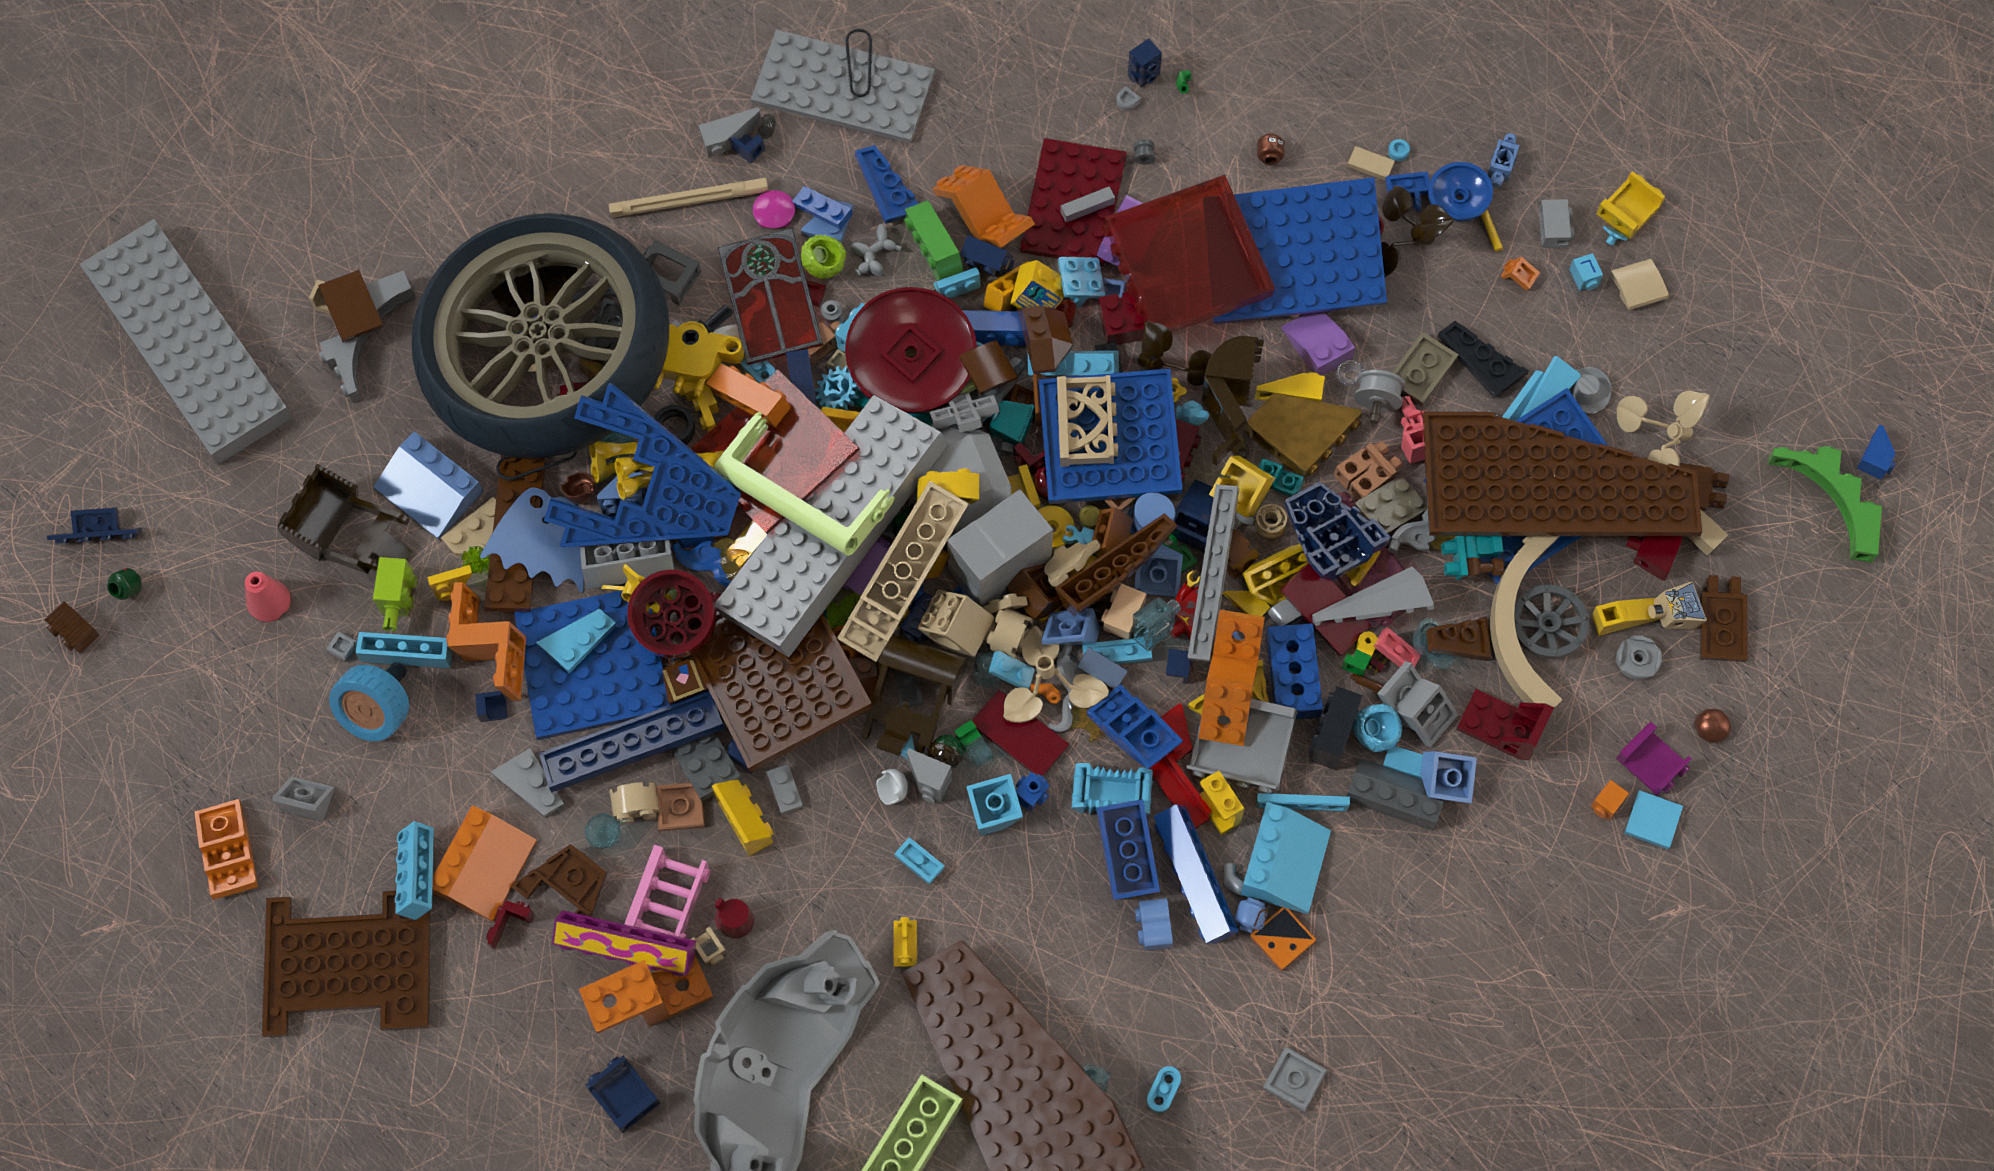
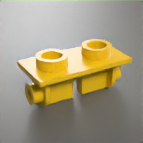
M901 917L899 921H893L894 967L917 965V920Z

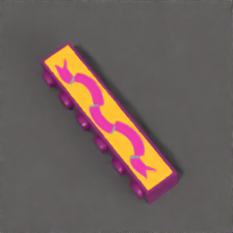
M564 910L561 911L554 921L552 945L559 946L563 950L573 949L581 951L585 955L595 954L603 956L607 960L625 961L629 965L645 960L649 969L668 971L676 976L687 975L693 967L696 941Z

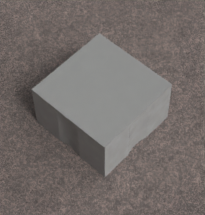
M1019 489L985 515L947 539V550L950 555L948 574L960 586L966 596L979 606L984 607L988 605V601L1002 599L1004 595L1010 593L1007 586L1021 569L1047 563L1052 558L1053 528Z

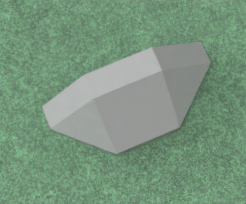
M957 423L952 424L948 428L936 429L942 433L949 445L929 471L954 472L965 468L970 469L972 473H978L979 500L967 506L950 537L1011 496V485L990 435L978 429L972 432L960 433ZM916 487V489L912 493L915 503H917Z

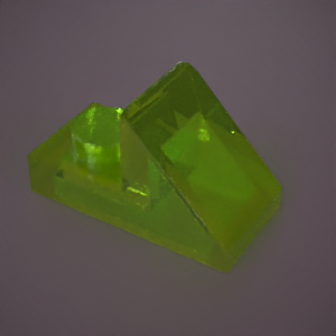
M855 591L841 601L840 607L832 601L826 607L827 620L832 631L837 626L847 623L861 597Z

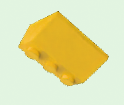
M737 779L712 785L718 804L748 856L773 843L771 835L774 832L768 822L763 823L760 816L763 813L757 803L752 804L749 797L752 794L746 784L741 785Z

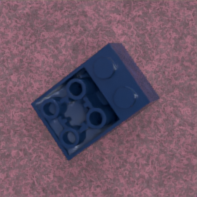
M1195 479L1175 510L1174 522L1177 527L1171 534L1178 541L1205 552L1214 499L1209 493L1213 487Z

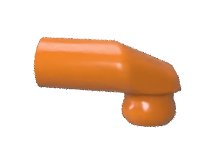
M1031 684V693L1034 691L1035 684ZM1039 684L1037 695L1042 694L1052 704L1060 702L1061 693L1053 684Z

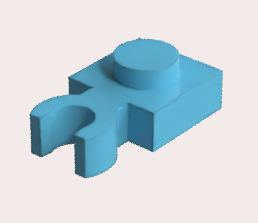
M1067 525L1066 531L1071 532L1073 536L1068 537L1064 535L1062 541L1066 544L1080 542L1085 545L1092 541L1094 530L1083 527L1082 532H1079L1076 527Z

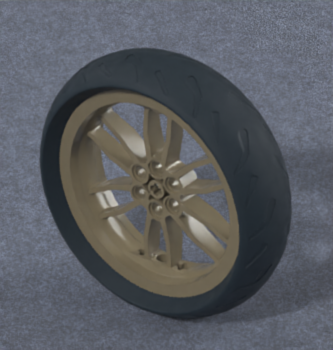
M543 213L516 217L488 227L468 239L447 257L430 279L416 310L412 330V357L416 377L432 410L453 432L466 441L484 450L514 458H548L568 454L590 446L614 432L574 418L581 395L603 402L607 386L611 383L638 406L645 402L661 374L669 345V311L664 290L651 264L630 241L619 233L596 221L568 214ZM546 266L580 268L565 282L551 303L546 306L544 288L537 269ZM531 271L534 281V302L524 304L519 297L514 279ZM595 273L602 278L582 298L567 307L573 295L591 274ZM507 281L509 290L521 313L518 317L514 318L494 311L477 310L476 308L491 291ZM609 288L614 290L622 310V327L598 323H574L592 309ZM469 320L496 324L506 328L505 331L490 333L464 332ZM599 336L619 338L615 350L587 346L576 342L575 339ZM461 343L487 347L508 346L490 360L469 383L460 361ZM568 352L585 358L606 360L608 362L589 383L575 391L573 381L560 358L563 353ZM514 363L508 375L489 397L485 398L479 393L499 372ZM536 364L537 381L544 403L527 407L499 404L517 387L530 367ZM557 365L563 374L568 392L567 395H560L551 400L548 391L547 369Z

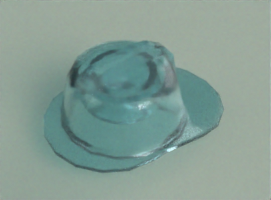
M1425 618L1420 621L1418 630L1414 631L1412 638L1413 647L1419 655L1428 658L1436 667L1448 669L1454 662V656L1428 652L1426 631L1431 627L1441 625L1432 618Z

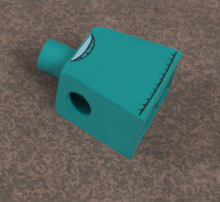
M1002 400L998 404L999 412L994 413L985 420L990 423V435L1003 439V442L1012 443L1014 446L1020 442L1023 444L1035 416V406Z

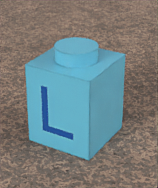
M1593 253L1573 259L1569 270L1579 291L1585 289L1592 290L1598 287L1603 273Z

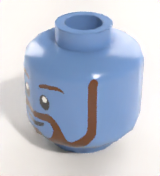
M1249 897L1247 900L1240 901L1234 916V920L1240 924L1239 929L1252 933L1253 929L1261 930L1268 915V909L1264 907L1265 903Z

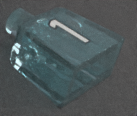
M1157 598L1133 614L1132 638L1149 652L1173 630L1175 614L1181 610L1180 604L1174 599L1166 603L1161 598Z

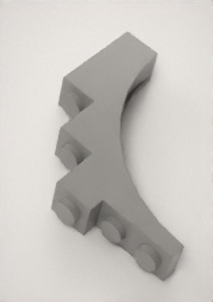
M404 270L366 284L380 319L397 306L415 298ZM370 333L344 343L340 335L320 342L322 351L319 352L323 364L328 363L330 369L335 370L338 379H343L342 391L345 397L350 396L353 403L361 400L357 386V367L361 350Z

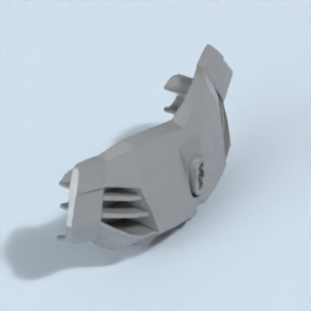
M838 930L828 931L814 941L799 956L783 958L765 964L746 985H742L716 1020V1031L710 1041L707 1052L702 1054L700 1058L693 1100L695 1104L694 1132L710 1160V1171L797 1170L802 1159L811 1090L826 1073L851 1038L861 1009L870 1000L880 984L869 961L864 959L850 936L837 933ZM745 1059L749 1066L743 1067L742 1060ZM762 1069L765 1070L764 1076L761 1074Z

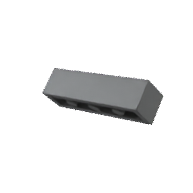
M1110 187L1061 205V214L1065 222H1069L1115 204V196Z

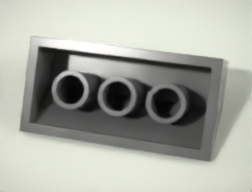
M1359 758L1347 797H1350L1351 803L1432 831L1437 823L1444 802L1443 799L1429 798L1427 796L1422 779Z

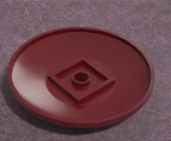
M902 287L879 294L859 310L852 320L847 333L845 355L847 367L853 381L867 398L871 399L874 395L905 413H923L949 403L966 387L970 377L962 365L959 355L976 348L977 343L969 319L952 300L933 290L919 287ZM907 349H914L917 355L914 358H908L905 355V351Z

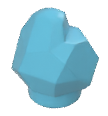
M1193 400L1184 403L1183 406H1177L1176 419L1195 426L1202 424L1209 418L1208 411H1204L1201 404Z

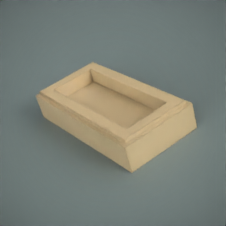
M1355 146L1347 167L1385 181V177L1390 175L1395 160Z

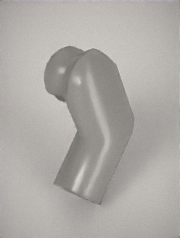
M1224 864L1225 887L1234 894H1241L1244 882L1235 876V864Z

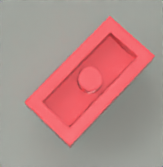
M1388 627L1382 630L1374 645L1378 651L1398 667H1401L1405 661L1412 663L1415 667L1421 656L1417 650Z

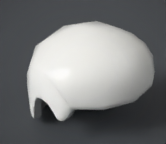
M898 769L882 771L883 777L876 781L880 800L885 805H892L902 801L908 791V782L905 775Z

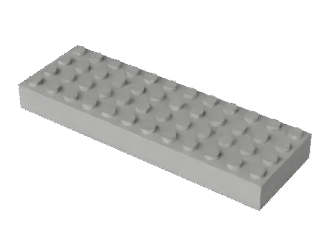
M154 219L80 263L92 284L217 465L292 419L283 401Z
M873 395L796 497L843 526L849 527L880 489L883 491L889 489L890 493L887 498L893 496L895 499L884 514L883 519L875 525L856 551L846 556L789 519L781 516L716 601L715 606L718 612L730 622L787 657H790L916 489L918 478L926 475L949 445L942 433Z

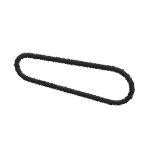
M854 29L847 34L845 40L850 91L856 97H865L871 89L872 37L864 29ZM855 32H863L869 37L868 89L864 94H857L853 90L848 41L851 34Z
M574 451L573 455L568 458L513 477H506L502 475L499 470L501 462L507 458H511L509 456H504L498 461L496 465V472L502 479L515 480L523 476L547 469L549 467L570 461L576 456L577 451Z

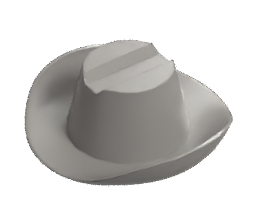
M1594 367L1577 369L1576 371L1580 373L1581 377L1569 391L1585 413H1597L1603 410L1611 397L1609 378L1604 372Z

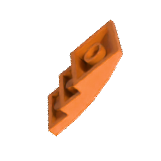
M240 799L194 811L199 849L203 856L204 871L208 877L211 898L215 900L257 888L256 869Z

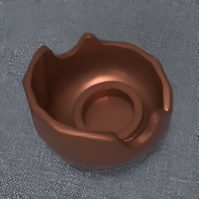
M577 472L573 475H568L565 484H561L563 495L574 504L587 503L594 496L597 489L594 478L587 472Z
M1716 708L1705 709L1697 714L1694 721L1698 736L1709 743H1719L1730 734L1731 723L1729 717L1722 710Z

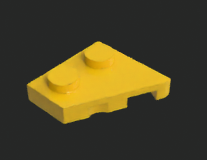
M470 565L427 578L437 600L448 601L451 600L454 583L463 582L466 585L472 575Z

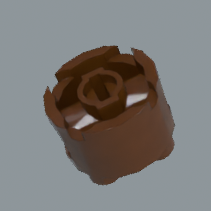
M1233 529L1226 572L1236 580L1259 558V554L1255 547L1251 551L1249 548L1251 543L1241 533Z

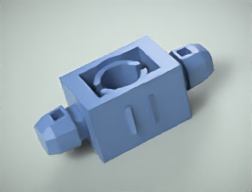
M1511 133L1505 135L1503 141L1499 139L1491 159L1488 176L1491 177L1492 185L1495 188H1499L1503 181L1508 182L1516 161L1519 145L1516 144V135ZM1506 157L1505 160L1507 162H1504V165H1501L1500 159Z

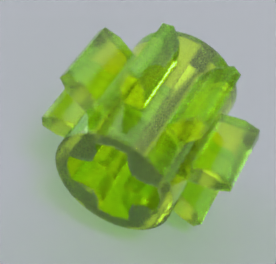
M469 546L468 552L463 551L461 558L464 560L462 567L470 565L472 573H482L483 568H488L490 560L488 556L483 559L480 558L483 548L479 546Z

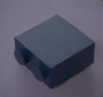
M967 235L960 252V256L964 258V263L972 268L977 267L978 270L981 266L984 268V271L995 277L1005 275L1012 270L1014 260H1012L1013 256L1008 251Z

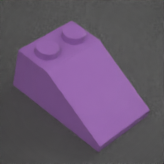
M1324 312L1304 314L1281 327L1311 372L1322 376L1353 359L1354 345L1345 332Z

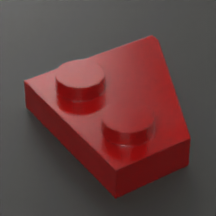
M1181 703L1161 716L1165 723L1183 740L1179 746L1169 753L1176 763L1192 752L1191 740Z

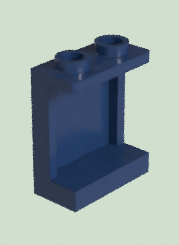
M624 1055L620 1058L618 1056L613 1058L607 1064L608 1067L604 1071L594 1073L589 1077V1082L586 1084L588 1090L622 1134L660 1104L657 1097L644 1083Z

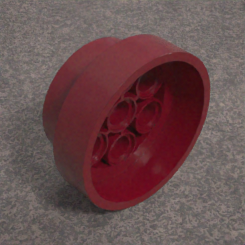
M669 569L653 573L637 585L628 603L627 617L632 634L644 648L657 656L680 658L696 652L708 641L716 623V606L711 593L697 577L685 571ZM676 590L677 597L674 600H667L668 592ZM692 598H697L698 605L695 608H688V601ZM654 604H658L660 606L658 613L649 614V608ZM679 612L681 615L680 619L677 622H670L671 614ZM695 620H700L701 627L698 630H691V623ZM656 626H661L663 628L662 634L657 637L652 636V630ZM682 634L684 637L682 643L678 645L673 644L674 636Z

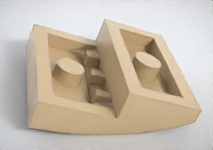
M1652 259L1611 270V278L1619 288L1620 298L1628 310L1669 298L1664 281Z

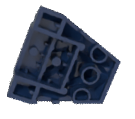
M1318 482L1287 498L1284 501V505L1308 563L1322 579L1329 578L1335 580L1369 561L1373 553L1382 549L1390 541L1391 537L1372 517L1370 520L1366 519L1358 513L1360 509L1355 506L1350 508L1341 502V496Z

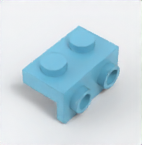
M976 267L934 282V288L938 293L950 299L981 288L980 274Z

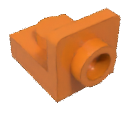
M1521 256L1506 262L1501 277L1503 279L1512 278L1526 291L1531 288L1540 272Z

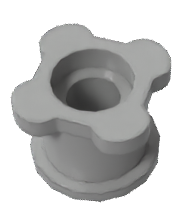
M827 301L821 306L820 316L824 319V324L827 327L836 321L844 323V317L841 316L842 307L837 301Z

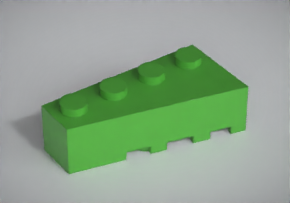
M929 200L905 209L907 218L904 219L906 228L908 231H912L913 240L916 244L918 243L921 254L925 257L936 281L962 273L960 253Z

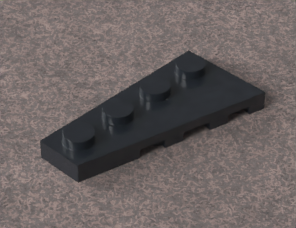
M1456 321L1438 333L1439 339L1449 349L1459 354L1458 359L1494 399L1528 374L1529 370L1513 363L1511 358L1497 352L1495 347L1489 343L1485 344L1476 334Z

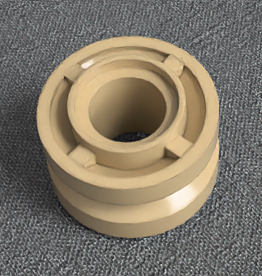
M1277 504L1262 506L1258 510L1255 519V529L1258 534L1266 539L1280 537L1284 533L1287 523L1285 510ZM1274 519L1276 523L1269 524L1266 522V520Z

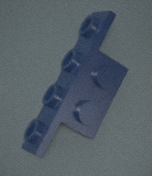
M117 507L72 510L73 532L47 535V540H55V543H68L69 538H77V542L91 541V537L99 536V540L113 539V535H121L122 539L134 538L135 533L142 532V527L120 529Z

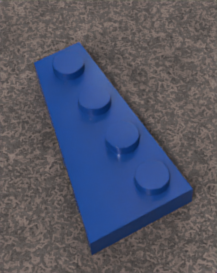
M875 145L855 150V157L884 223L888 224L907 218L905 209L919 204L912 191L905 187L901 177L894 173L890 168V163Z

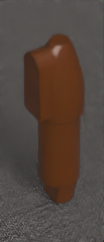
M1354 673L1350 675V678L1356 681L1355 683L1371 689L1375 695H1378L1377 693L1384 687L1383 684L1374 682Z

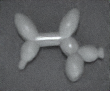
M879 224L876 233L878 242L868 247L860 242L851 244V250L856 255L864 257L865 262L859 265L858 269H855L858 276L869 271L876 276L883 275V266L875 261L874 254L883 248L886 250H902L901 246L888 239L887 230L883 224Z

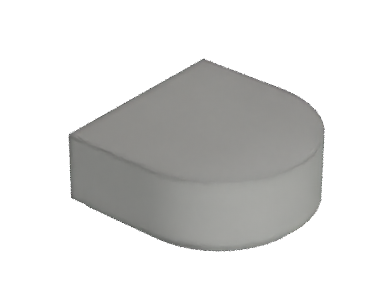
M1127 86L1116 96V105L1122 111H1131L1141 102V97Z

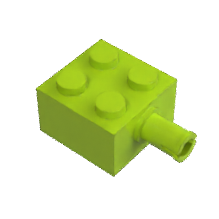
M379 557L373 601L380 613L385 615L382 629L390 632V628H392V632L397 631L398 616L408 617L409 609H413L414 597L412 596V590L417 586V576L414 575L413 569L406 559Z

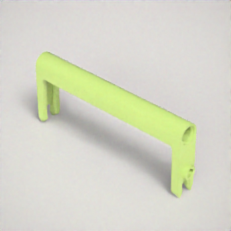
M756 413L715 463L714 469L740 490L846 556L853 554L875 525L883 519L884 514L894 502L895 497L887 498L890 490L883 491L880 489L849 527L838 523L741 463L768 428V425H766L767 420L761 417L762 413Z

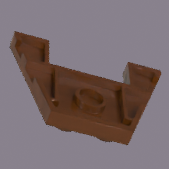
M570 844L547 859L544 864L528 872L525 877L512 883L511 887L529 900L544 881L578 908L575 913L591 917L607 872Z

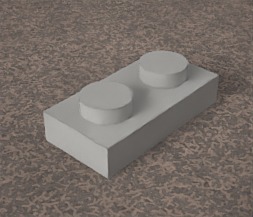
M789 764L767 771L781 815L802 809L803 805Z

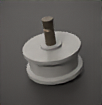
M1366 370L1358 375L1357 382L1360 386L1355 391L1354 399L1361 406L1372 409L1370 423L1378 424L1380 411H1394L1402 406L1403 400L1400 395L1406 386L1403 378L1384 370Z

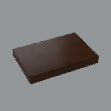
M360 270L318 285L343 343L384 327Z

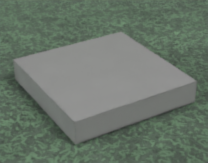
M1285 1047L1263 1089L1305 1112L1327 1069Z

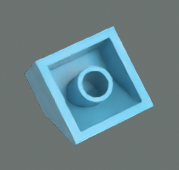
M1011 774L966 786L981 836L1004 830L1023 818Z

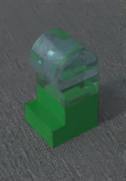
M972 720L954 730L955 738L959 739L963 750L978 768L994 758L993 753L984 742Z

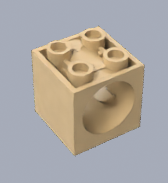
M937 589L917 629L945 650L975 657L995 617L966 595Z

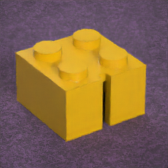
M1239 455L1230 456L1221 472L1226 477H1218L1209 495L1214 497L1216 484L1238 486L1239 495L1236 512L1245 518L1253 517L1275 478Z

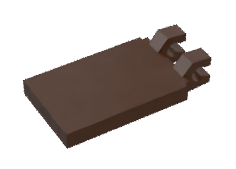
M1680 463V467L1697 471L1700 510L1705 511L1707 507L1724 508L1727 494L1712 493V488H1726L1729 483L1730 474L1714 473L1715 470H1711V467Z
M1709 575L1706 578V591H1702L1700 594V603L1707 620L1700 626V659L1746 662L1748 660L1747 595L1741 593V577L1732 576L1728 580V592H1718V575Z

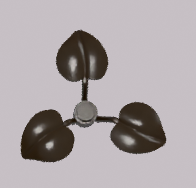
M1394 186L1387 194L1383 204V214L1387 220L1392 222L1399 220L1402 216L1404 220L1413 225L1414 227L1410 232L1413 240L1393 242L1391 245L1386 242L1381 243L1384 277L1392 274L1400 263V252L1395 248L1396 246L1412 244L1417 246L1418 243L1430 245L1437 236L1442 234L1455 221L1441 206L1432 204L1421 213V224L1414 222L1405 215L1412 208L1411 194L1401 186Z
M1144 322V335L1141 344L1142 353L1138 357L1139 366L1146 369L1145 371L1162 369L1163 365L1188 372L1187 382L1194 386L1203 385L1207 364L1212 354L1205 350L1196 351L1189 359V367L1165 362L1161 357H1163V352L1168 351L1172 346L1173 336L1171 331L1162 324Z

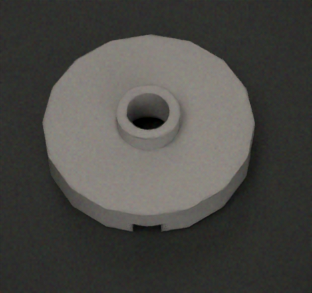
M1632 636L1620 644L1616 653V663L1619 670L1626 677L1634 680H1646L1658 672L1662 663V652L1652 639L1645 636ZM1636 656L1640 657V658L1642 659V661H1641V662L1636 661V660H1635V657H1636Z

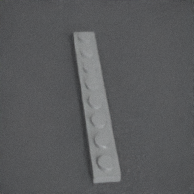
M1216 484L1189 645V660L1211 662L1239 495L1238 486Z

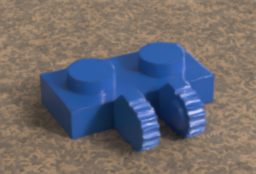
M1428 171L1385 177L1387 194L1394 186H1401L1413 196L1416 211L1421 210L1420 195H1427L1429 189Z

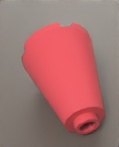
M252 572L246 577V607L253 617L259 621L271 622L278 620L284 612L288 611L291 604V595L285 584L262 572Z

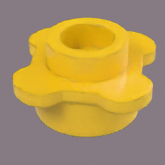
M1172 378V389L1176 390L1173 392L1175 403L1181 396L1186 395L1187 390L1179 384L1178 379Z

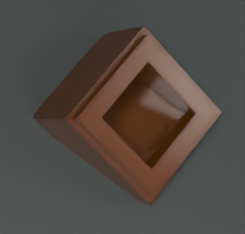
M1015 384L1004 397V401L1030 405L1033 392Z

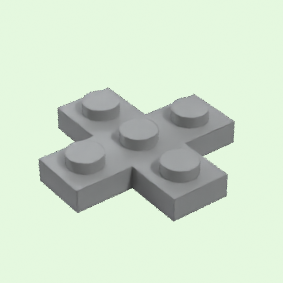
M965 392L949 401V407L932 411L930 416L935 429L948 428L952 424L957 423L960 433L972 432L982 427L980 417L992 416L994 413L999 412V408L994 395L972 401L969 393Z

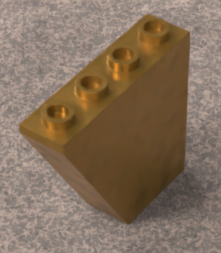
M1273 393L1247 420V423L1253 431L1252 439L1295 474L1303 476L1305 479L1308 475L1313 476L1316 473L1322 459L1324 461L1329 459L1334 452L1331 450L1334 446L1338 445L1340 447L1346 441L1347 434L1351 430L1353 432L1357 430L1362 423L1360 420L1362 411L1355 408Z

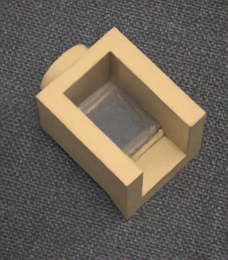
M710 927L698 938L695 939L693 937L690 939L696 941L695 950L705 965L711 963L714 966L724 959L722 955L726 953L725 949Z

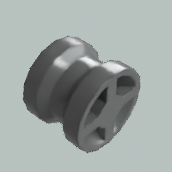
M1146 139L1134 143V151L1136 152L1134 161L1137 164L1147 165L1155 161V154L1153 153L1155 149L1154 142Z

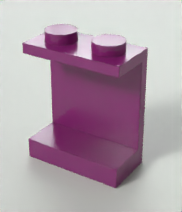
M1650 721L1620 751L1616 759L1658 796L1662 791L1667 793L1674 786L1675 782L1673 780L1677 776L1682 778L1690 769L1688 764L1692 758L1688 756L1683 760L1654 734L1657 726Z

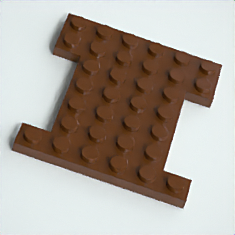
M383 891L382 914L291 919L292 899L290 897L266 898L262 1036L264 1038L288 1036V1013L380 1008V1029L382 1031L429 1028L431 910L417 920L396 914L395 903L396 891Z

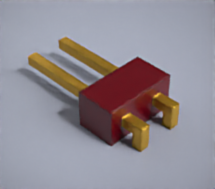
M1382 653L1376 659L1373 658L1369 662L1370 667L1368 669L1374 668V674L1377 671L1379 673L1385 666L1383 664L1388 659L1386 657L1382 663L1379 662L1378 659Z

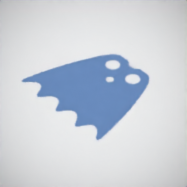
M538 488L527 489L503 516L486 543L480 558L483 559L492 553L498 554L501 557L504 569H508L515 563H522L527 568L530 578H533L541 571H545L550 574L556 587L564 580L571 579L582 593L584 577L581 566L580 546L560 547L565 527L552 523L544 524L542 522V518L546 515L549 501L553 497H550L546 491ZM537 495L542 498L543 506L541 508L531 506L530 498ZM564 497L553 498L559 501L575 505L574 503H572Z

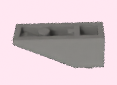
M759 107L699 125L700 135L708 157L712 155L718 156L732 148L731 139L733 137L740 140L745 134H748L762 121Z

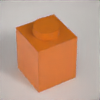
M1610 779L1590 807L1593 808V811L1599 817L1610 820L1626 800L1629 793Z

